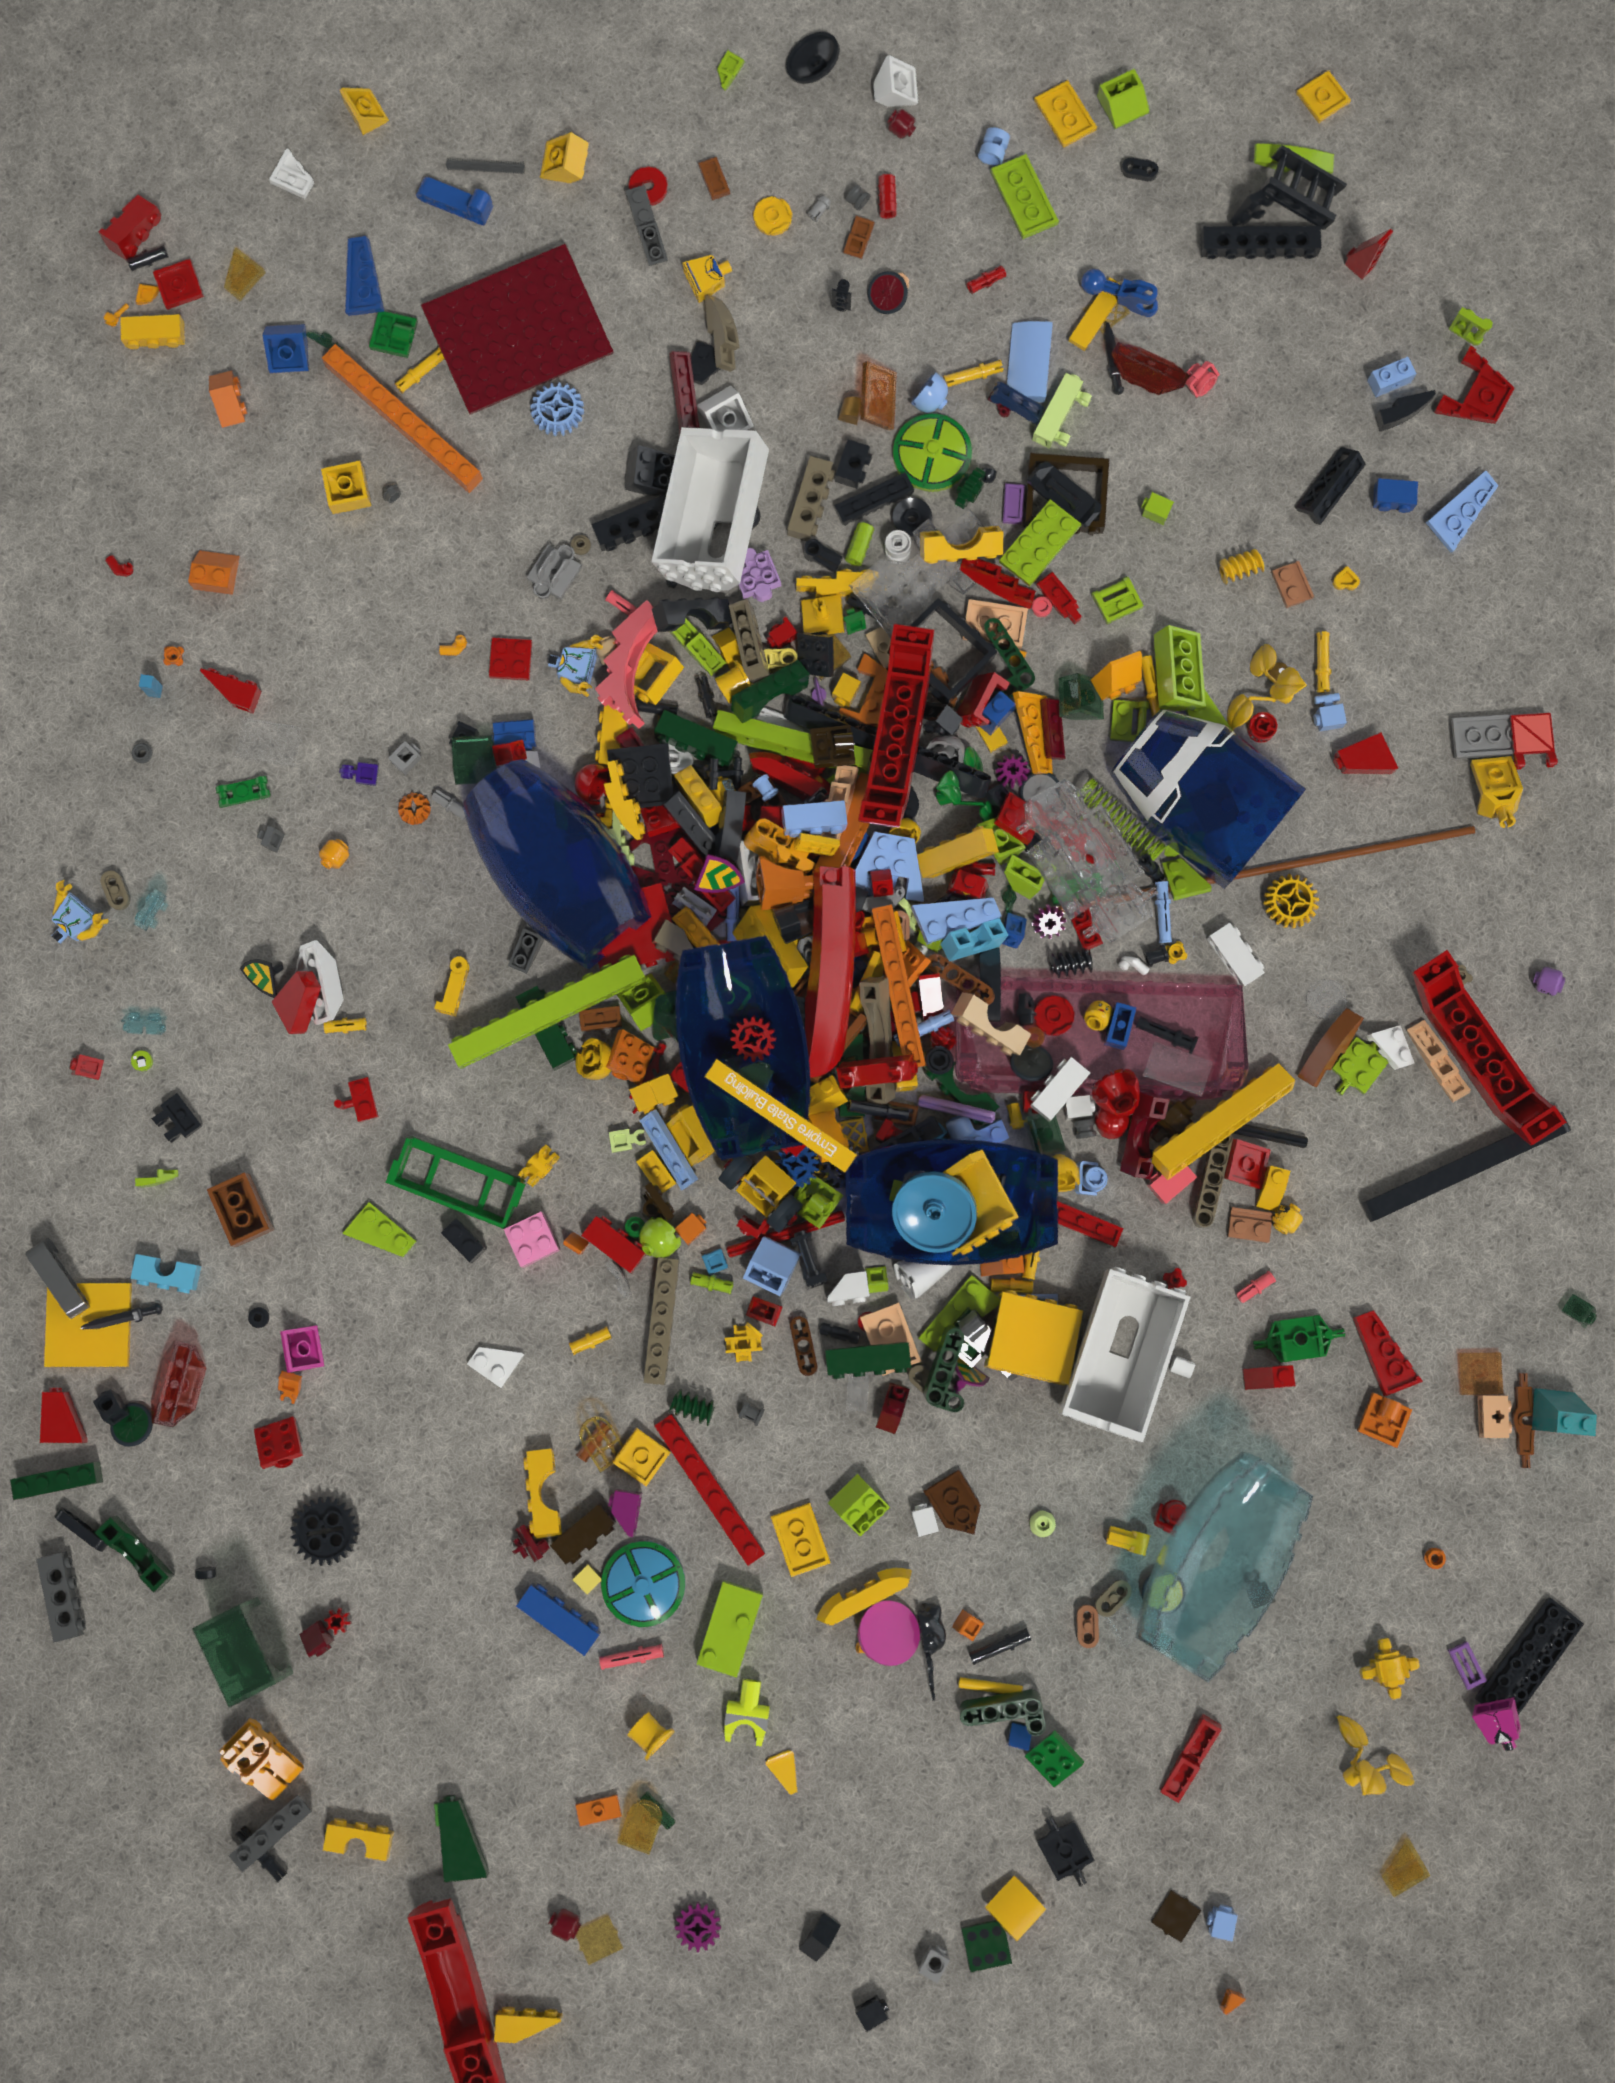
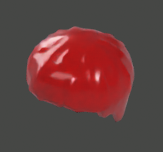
M1101 1107L1095 1113L1094 1120L1097 1131L1104 1138L1117 1139L1123 1136L1130 1125V1116L1118 1117Z

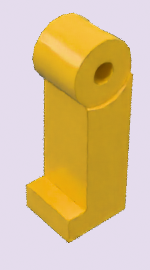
M461 956L454 957L450 962L452 971L443 1002L436 1001L434 1007L436 1012L457 1016L469 972V964Z

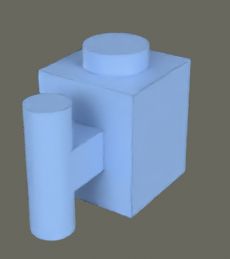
M1339 693L1314 697L1315 704L1323 703L1324 706L1319 707L1313 716L1314 724L1318 726L1319 732L1343 728L1346 725L1347 721L1343 704L1333 705L1334 701H1340Z

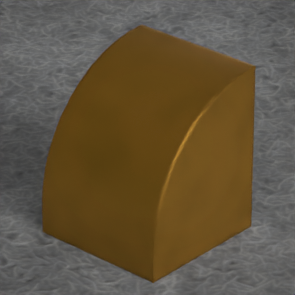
M845 398L838 420L857 425L862 410L863 398Z

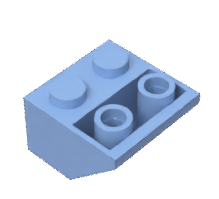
M763 1236L749 1262L743 1279L781 1296L787 1288L801 1253Z

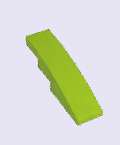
M1255 144L1254 164L1276 170L1278 162L1272 159L1271 156L1281 145ZM1283 145L1328 173H1333L1334 154L1315 149ZM1285 167L1283 172H1289L1290 169Z
M685 618V624L676 631L669 632L710 676L726 664L724 659L706 638L694 628L687 618Z

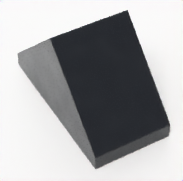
M823 1912L799 1950L817 1962L830 1948L841 1925Z

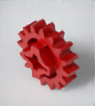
M755 1015L752 1016L751 1021L744 1017V1024L738 1021L736 1025L739 1029L733 1028L732 1030L736 1034V1036L731 1037V1041H736L732 1048H738L737 1055L739 1056L743 1053L744 1060L751 1057L752 1062H755L757 1056L760 1060H763L764 1053L767 1056L771 1054L768 1048H775V1045L771 1043L777 1039L776 1036L771 1035L775 1032V1029H769L770 1022L764 1024L763 1017L759 1021L756 1020ZM754 1025L761 1027L763 1030L756 1029ZM745 1028L746 1035L740 1039L741 1031ZM751 1034L754 1037H759L756 1043L754 1042V1040L747 1041L751 1037ZM767 1038V1044L762 1048L761 1042ZM744 1047H748V1048L753 1049V1052H752V1051H748V1050L745 1049Z

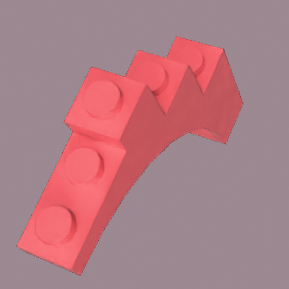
M648 600L611 632L616 638L614 642L618 647L603 660L608 666L606 671L610 675L595 688L600 695L597 697L598 700L605 707L609 705L613 710L617 709L620 713L623 712V719L629 725L633 723L637 728L642 727L645 723L635 703V673L646 645L657 631L652 612L654 606Z

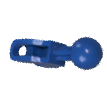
M1090 269L1082 276L1081 286L1087 294L1097 295L1103 291L1118 297V304L1124 305L1130 311L1145 317L1154 316L1158 310V302L1156 300L1158 295L1157 287L1143 280L1132 281L1124 279L1121 285L1106 280L1104 273L1098 269ZM1149 290L1153 294L1150 296L1145 291ZM1143 304H1152L1153 308L1146 310L1144 309Z

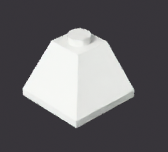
M890 55L886 56L874 81L875 101L887 107L917 105L918 94L915 67Z

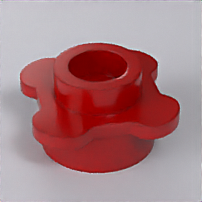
M1175 1268L1173 1272L1163 1275V1280L1166 1281L1170 1290L1171 1288L1185 1287L1187 1285V1280L1183 1278L1180 1268Z

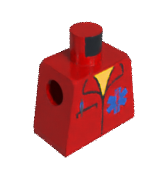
M957 870L951 876L946 893L952 892V896L964 900L983 899L989 886L986 878L963 870Z

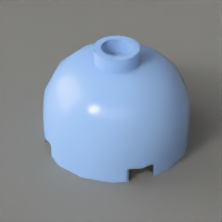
M935 372L921 387L919 395L915 396L910 404L925 413H931L937 408L941 410L948 402L945 399L948 394L946 381Z

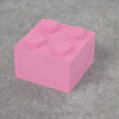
M539 1212L503 1229L522 1268L561 1251L543 1212Z

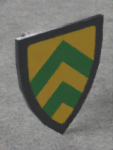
M251 959L240 967L244 976L255 988L272 998L277 996L274 976L283 971L282 964L278 963L273 967L272 963L268 961Z

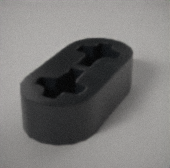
M1127 158L1123 161L1121 172L1127 178L1153 181L1158 175L1159 167L1153 161ZM1129 165H1133L1132 171H1128ZM1148 168L1152 169L1151 174H1147Z

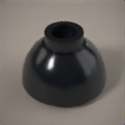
M935 1046L927 1052L925 1063L931 1073L942 1075L951 1070L954 1058L951 1051L946 1047Z

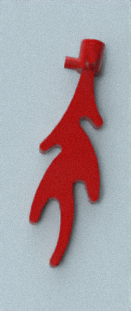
M659 1043L657 1048L654 1047L653 1051L657 1054L649 1064L642 1084L654 1079L652 1069H656L657 1073L660 1072L659 1059L664 1054L666 1045ZM637 1107L633 1111V1114H635L638 1111Z

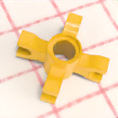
M546 1144L540 1149L539 1153H535L525 1165L526 1167L518 1174L523 1179L529 1176V1180L526 1183L532 1187L550 1172L553 1165L560 1158L555 1152L549 1155L552 1149Z

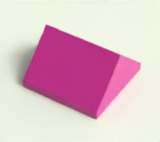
M317 1325L280 1331L287 1373L324 1367Z

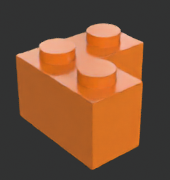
M232 370L209 376V393L222 428L245 422V414H248L245 403H241L239 396H241L238 376L234 377Z

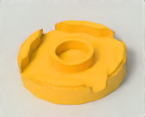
M772 196L763 198L757 203L754 210L753 219L755 226L766 235L776 236L784 233L792 222V211L789 204L783 199Z

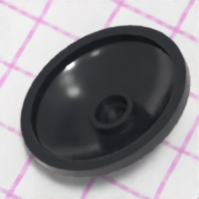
M828 32L812 33L801 39L793 47L787 58L786 70L790 78L800 84H809L824 78L834 68L838 60L840 46L837 39Z

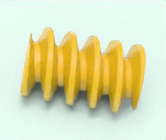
M1251 549L1250 553L1245 551L1243 555L1229 556L1228 560L1225 558L1220 560L1219 569L1224 584L1228 583L1227 578L1235 582V575L1241 580L1243 578L1242 573L1250 577V570L1255 575L1258 573L1257 568L1264 572L1263 559L1256 549Z

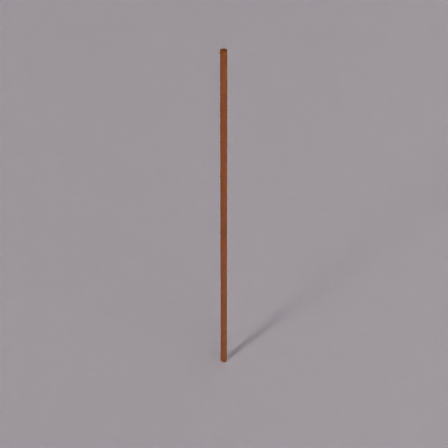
M1475 827L1458 828L1203 878L1209 884H1215L1475 834ZM1156 887L1057 905L1058 911L1068 912L1086 903L1090 908L1156 895Z

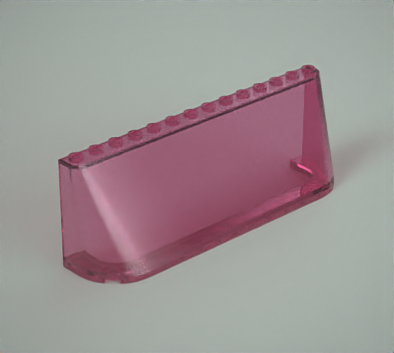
M1001 977L1000 1022H990L993 1028H998L1005 1022L1019 1025V1017H1016V1010H1018L1020 993H1027L1033 998V1011L1038 1002L1051 995L1067 999L1073 1007L1075 1013L1074 1022L1071 1028L1062 1035L1048 1036L1036 1027L1035 1022L1033 1025L1020 1026L1031 1033L1026 1045L1042 1047L1053 1058L1052 1072L1046 1078L1039 1081H1026L1015 1075L1010 1066L1011 1056L1000 1051L1001 1047L998 1045L993 1046L986 1042V1037H981L971 1032L972 1028L970 1026L966 1027L957 1022L958 1018L955 1017V1075L961 1083L966 1082L970 1084L971 1089L982 1092L1023 1094L1025 1091L1037 1092L1039 1090L1042 1092L1046 1087L1044 1082L1051 1074L1055 1077L1060 1071L1057 1067L1064 1058L1068 1061L1071 1057L1090 1072L1088 1077L1073 1093V1095L1092 1096V1089H1095L1094 1085L1099 1079L1102 1080V1077L1106 1074H1110V1072L1118 1069H1130L1137 1076L1140 1092L1154 1093L1168 1099H1186L1190 1096L1197 1100L1222 1097L1226 1091L1231 1090L1234 1092L1239 1089L1245 1082L1249 1070L1242 985ZM967 980L964 982L963 988L971 989L974 982ZM956 989V1003H957L958 999L960 998V996H961V994H962V992H960V991L957 990V989ZM1093 1001L1107 1002L1112 1009L1116 1002L1137 1007L1127 1047L1124 1050L1104 1045L1108 1027L1105 1030L1097 1031L1092 1030L1085 1023V1012ZM1140 1016L1175 1031L1180 1029L1187 1035L1199 1037L1192 1054L1179 1046L1173 1047L1171 1045L1172 1042L1136 1028Z

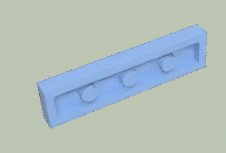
M655 1109L639 1120L681 1191L698 1180L696 1174L658 1111Z

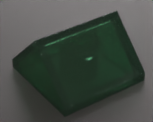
M1040 1114L1025 1118L1026 1129L1036 1159L1066 1151L1056 1115L1050 1122Z

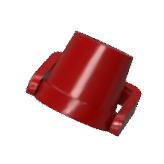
M1175 1499L1169 1500L1165 1504L1160 1503L1154 1519V1525L1169 1534L1184 1537L1192 1517L1188 1516V1508L1183 1502ZM1160 1515L1164 1522L1159 1521ZM1183 1524H1185L1183 1531L1177 1529V1527H1180Z

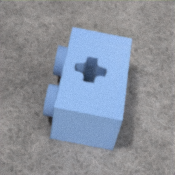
M1405 357L1372 371L1367 381L1376 398L1411 383L1416 372L1409 357Z

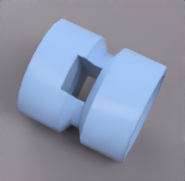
M988 128L978 154L979 159L983 163L992 166L1002 164L1010 135L999 128Z

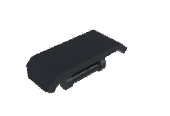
M1049 462L1040 463L1027 478L1028 483L1037 493L1047 501L1051 499L1079 521L1081 527H1088L1101 512L1102 505Z

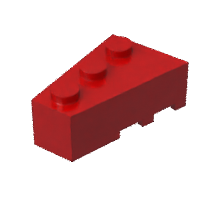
M140 195L134 197L122 209L124 213L119 218L113 217L110 220L112 224L106 230L101 228L98 231L108 249L125 260L136 255L138 247L142 241L144 242L148 239L149 232L154 226L159 224L162 216L157 206Z

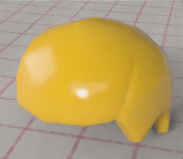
M903 818L900 828L891 827L889 834L914 838L915 843H917L920 839L921 830L915 821L910 818Z

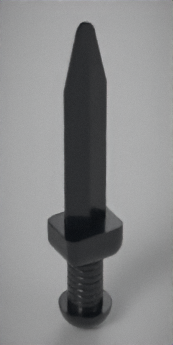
M1106 322L1105 343L1110 366L1108 368V375L1110 378H1113V393L1121 395L1124 392L1120 378L1123 368L1119 366L1115 336L1110 324Z
M159 1303L142 1309L140 1306H133L130 1311L88 1322L82 1325L81 1329H100L135 1320V1323L143 1320V1316L156 1313L157 1315L161 1314L163 1308Z

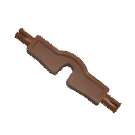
M1518 1373L1519 1386L1515 1387L1516 1407L1512 1413V1426L1517 1434V1453L1522 1458L1521 1468H1531L1530 1455H1534L1535 1430H1532V1425H1524L1522 1418L1533 1416L1532 1387L1528 1386V1373Z

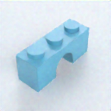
M1000 918L982 923L978 929L970 933L967 928L949 932L940 945L950 962L997 948L1008 937V933Z
M135 1255L130 1279L137 1280L136 1284L149 1286V1282L157 1283L156 1288L169 1290L170 1286L178 1287L177 1291L189 1293L190 1290L197 1289L201 1266L176 1261L173 1273L164 1276L160 1271L161 1258Z

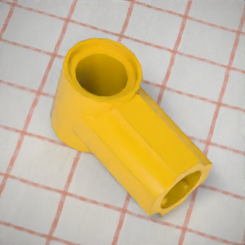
M1110 1526L1106 1544L1146 1556L1150 1535Z

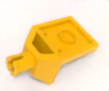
M1512 756L1472 760L1470 766L1481 795L1477 814L1489 818H1498L1499 825L1502 828H1505L1504 821H1506L1507 828L1513 826L1516 823L1513 814L1518 810L1523 786Z

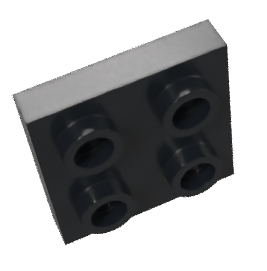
M826 632L797 633V651L800 663L810 675L833 677V636H829Z

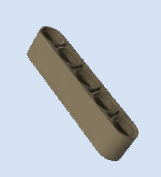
M1232 1134L1226 1138L1225 1144L1219 1143L1207 1153L1193 1213V1223L1198 1228L1208 1227L1214 1221L1233 1141ZM1214 1153L1221 1156L1222 1161L1220 1164H1216L1213 1161ZM1210 1173H1213L1217 1176V1182L1215 1184H1212L1208 1181V1175ZM1205 1193H1209L1212 1196L1211 1204L1204 1202L1203 1196ZM1200 1213L1207 1215L1208 1221L1206 1224L1200 1223L1198 1219Z

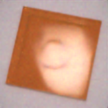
M1501 1352L1458 1353L1460 1395L1503 1394Z

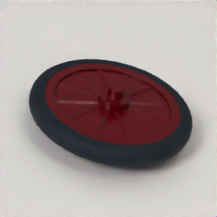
M892 271L881 272L870 282L868 300L877 312L893 314L899 311L906 303L908 288L905 280L899 274Z

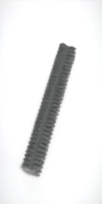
M447 158L446 163L447 170L450 168V170L496 171V173H507L508 171V173L513 172V174H519V172L524 174L525 172L524 162L522 164L518 162L517 164L516 161L515 164L514 161L513 164L512 162L509 164V161L508 163L507 161L506 163L504 161L500 163L499 160L498 163L497 160L496 163L495 161L492 163V160L490 163V160L489 162L487 160L483 162L482 159L481 162L480 159L479 162L478 160L475 162V159L473 162V159L472 161L470 159L469 161L468 159L463 161L462 158V161L461 159L458 161L457 158L456 161V158L455 160Z

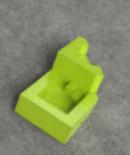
M728 50L717 68L724 91L728 89L745 63L744 59Z
M157 1169V1177L135 1178V1186L144 1188L164 1184L178 1177V1170Z

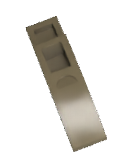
M706 295L707 331L714 336L716 367L731 372L736 369L734 351L740 348L735 322L722 300Z

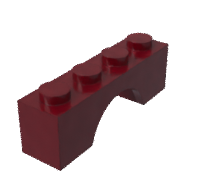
M1140 1092L1139 1104L1132 1116L1122 1158L1121 1172L1136 1178L1151 1179L1154 1165L1151 1163L1152 1154L1149 1148V1137L1154 1125L1158 1121L1165 1119L1170 1099L1154 1093Z

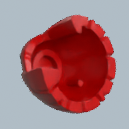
M1118 1069L1110 1072V1074H1106L1102 1077V1080L1099 1079L1094 1085L1095 1089H1092V1098L1095 1103L1105 1111L1118 1117L1132 1115L1139 1104L1140 1088L1136 1074L1130 1069Z

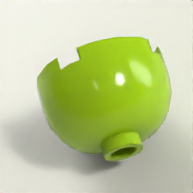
M651 1217L642 1227L639 1234L644 1253L656 1258H665L672 1255L681 1246L680 1237L676 1238L674 1235L676 1232L674 1227L659 1217L656 1219Z

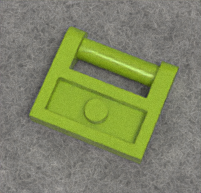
M1462 307L1450 325L1449 330L1471 344L1478 346L1482 343L1485 333L1492 328L1493 323L1490 319H1482L1475 315L1472 310ZM1473 326L1478 328L1476 333L1471 332Z
M1128 576L1101 591L1096 590L1091 593L1106 624H1110L1138 611L1144 606ZM1124 588L1127 590L1126 593L1106 602L1102 599Z
M1113 700L1110 740L1135 742L1146 729L1149 702ZM1133 709L1139 710L1137 735H1131Z

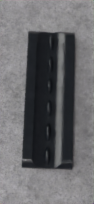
M1547 1598L1480 1689L1475 1699L1483 1704L1514 1697L1519 1715L1584 1623L1552 1598Z

